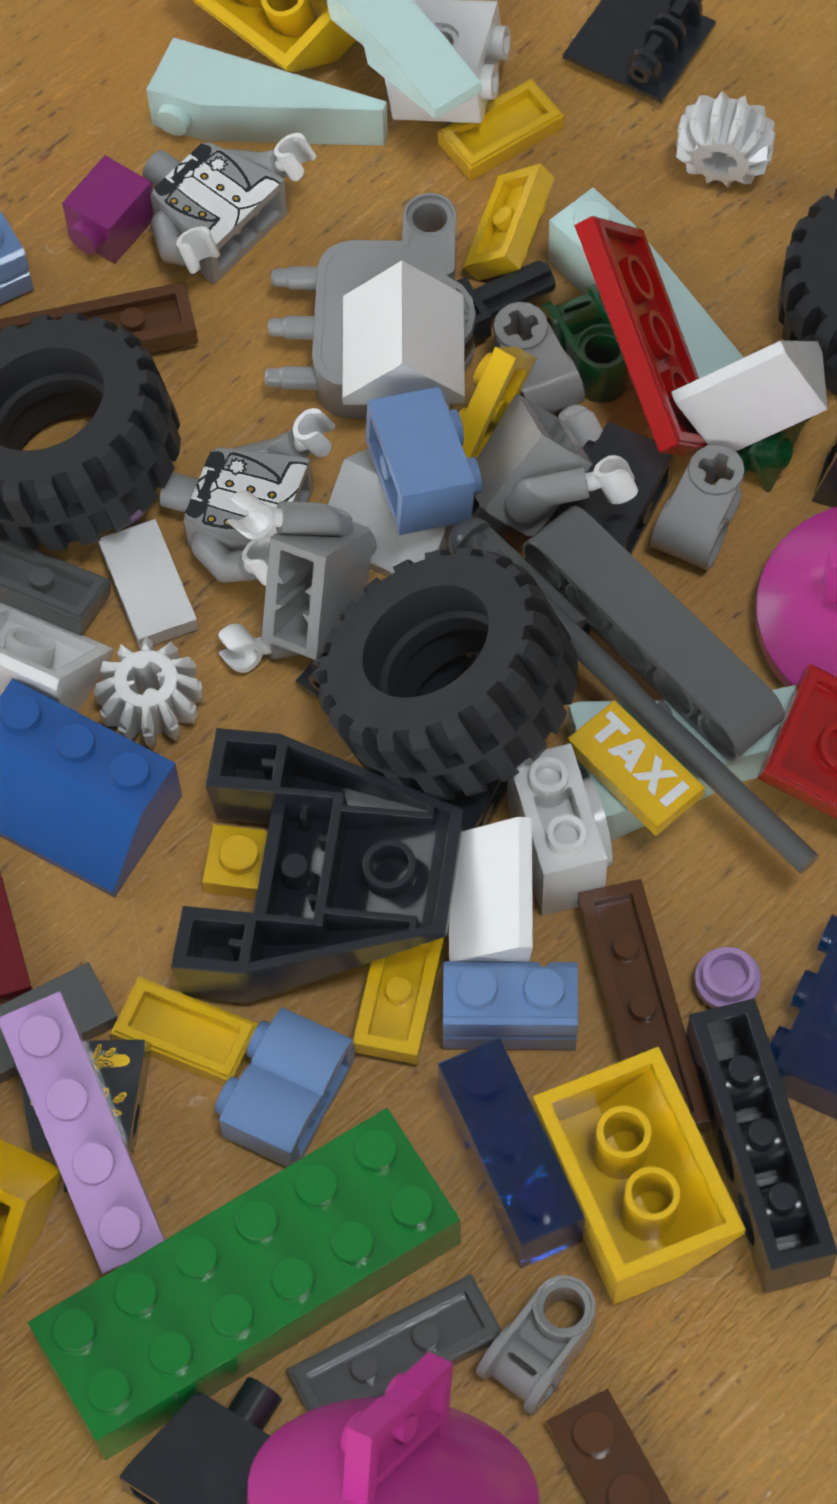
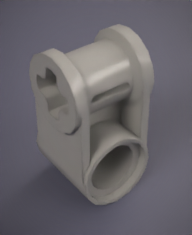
M524 302L512 303L502 308L495 317L494 334L496 342L494 343L493 351L495 347H518L537 357L520 395L551 414L561 412L570 405L583 403L585 392L579 372L570 356L564 352L545 314L538 307Z
M710 445L705 446L694 454L673 496L667 500L657 519L651 536L650 547L704 570L710 569L722 547L728 527L741 501L740 486L744 476V466L737 452L727 446Z
M559 1275L545 1281L513 1323L509 1324L491 1344L476 1369V1374L484 1380L493 1377L524 1401L523 1410L534 1416L555 1392L567 1373L569 1366L590 1340L595 1330V1299L591 1289L582 1280L573 1276ZM560 1300H567L576 1303L582 1309L584 1315L575 1326L558 1328L552 1325L545 1317L548 1307Z

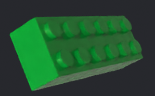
M385 1108L27 1323L106 1461L168 1423L197 1392L211 1397L461 1244L460 1218L389 1109Z

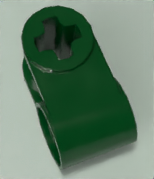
M594 284L586 287L584 295L561 304L554 305L549 301L539 305V309L545 314L564 352L570 356L579 372L585 398L592 402L606 403L621 397L628 386L629 371L597 285Z

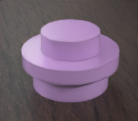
M734 947L714 949L708 952L697 965L695 988L702 1001L711 1008L756 998L760 990V969L755 960L740 949Z

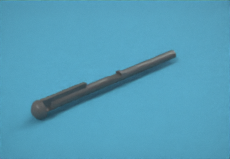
M469 517L460 520L454 525L448 539L449 549L452 554L456 553L457 548L480 549L484 555L487 551L495 552L510 558L514 564L523 566L533 576L571 636V644L576 650L577 660L800 874L813 865L818 858V854L673 716L671 708L662 699L657 704L633 677L581 628L585 625L587 619L500 537L487 521L477 517Z

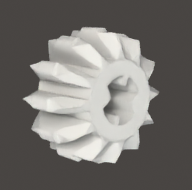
M721 91L717 99L707 95H700L696 104L686 106L685 113L680 117L677 129L676 158L686 163L687 173L704 175L706 183L713 180L722 181L729 188L734 180L743 184H751L756 175L765 174L766 167L771 162L776 137L774 131L775 122L766 117L764 106H750L747 104L746 95L739 99L729 98L723 91Z
M145 637L141 644V651L134 653L126 646L120 644L117 651L119 662L102 661L100 673L103 681L96 683L94 688L96 703L102 707L100 710L102 722L107 728L118 727L119 734L130 740L140 733L143 734L145 744L151 749L157 740L156 734L163 732L177 742L180 736L178 723L195 724V720L198 717L195 704L201 702L203 698L202 684L195 678L197 676L195 663L190 657L179 658L178 648L173 645L172 641L158 652L154 651L153 642Z

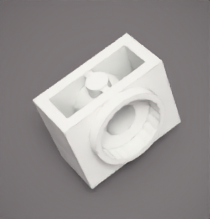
M413 0L481 81L483 91L440 118L434 119L385 79L392 119L482 123L488 100H495L498 94L500 61H507L510 53V29L508 26L501 25L498 1Z
M570 743L544 750L535 761L529 757L517 767L520 773L509 779L507 785V804L511 817H532V886L541 916L578 907V892L605 887L607 867L612 866L613 863L609 829L598 791L590 778L582 779L573 747Z

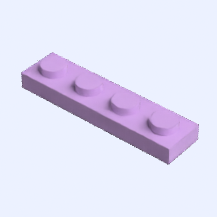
M59 991L1 1016L0 1028L101 1272L106 1273L118 1268L166 1240L64 993Z

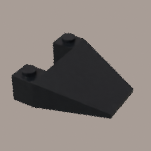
M216 728L205 787L217 819L269 824L253 913L182 906L171 969L182 994L197 999L249 1004L447 936L465 817L464 809L408 786H401L384 776L279 733Z

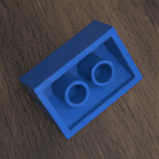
M12 678L0 696V837L115 898L182 797L176 763Z

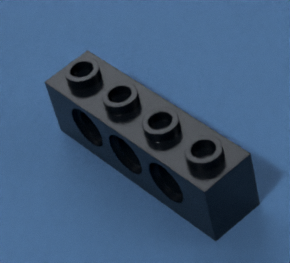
M755 998L690 1014L686 1036L711 1119L710 1125L739 1217L746 1229L745 1236L763 1293L830 1277L837 1258V1247Z

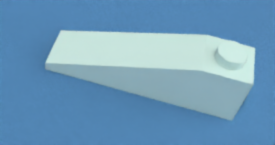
M174 37L146 89L152 125L160 127L165 132L176 136L186 135L202 141L278 143L287 135L302 133L309 144L384 146L388 138L387 101Z
M591 188L549 220L548 262L583 294L586 287L594 285L596 282L574 225L591 216H596L637 228L594 188ZM649 243L699 378L744 358Z

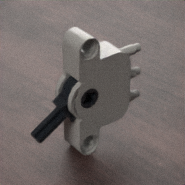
M431 192L419 194L412 198L405 206L402 241H343L328 248L321 256L318 267L289 266L288 268H274L272 270L271 283L274 287H287L289 290H316L314 316H285L284 318H271L268 320V334L271 337L313 340V367L283 366L281 368H268L265 370V385L267 387H280L282 390H316V396L320 404L333 415L345 418L366 419L367 405H343L342 400L343 296L400 261L410 264L459 291L464 296V370L466 371L472 363L476 343L491 336V320L497 316L502 308L509 304L517 302L529 303L553 292L556 288L553 272L546 262L535 261L522 267L519 271H513L476 289L472 287L466 277L456 281L457 226L455 206L448 198L441 194ZM451 403L446 404L448 410H451Z

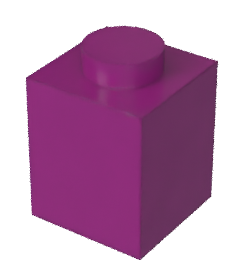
M105 155L62 202L70 240L81 251L90 255L97 253L116 264L151 224L154 215L151 202L152 182Z

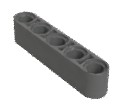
M577 506L569 507L523 544V554L527 562L587 619L586 624L722 756L730 760H736L785 718L784 709L769 686L582 508Z

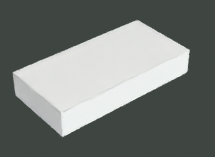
M156 519L100 538L101 541H98L100 551L140 650L145 637L155 645L198 630L196 616Z

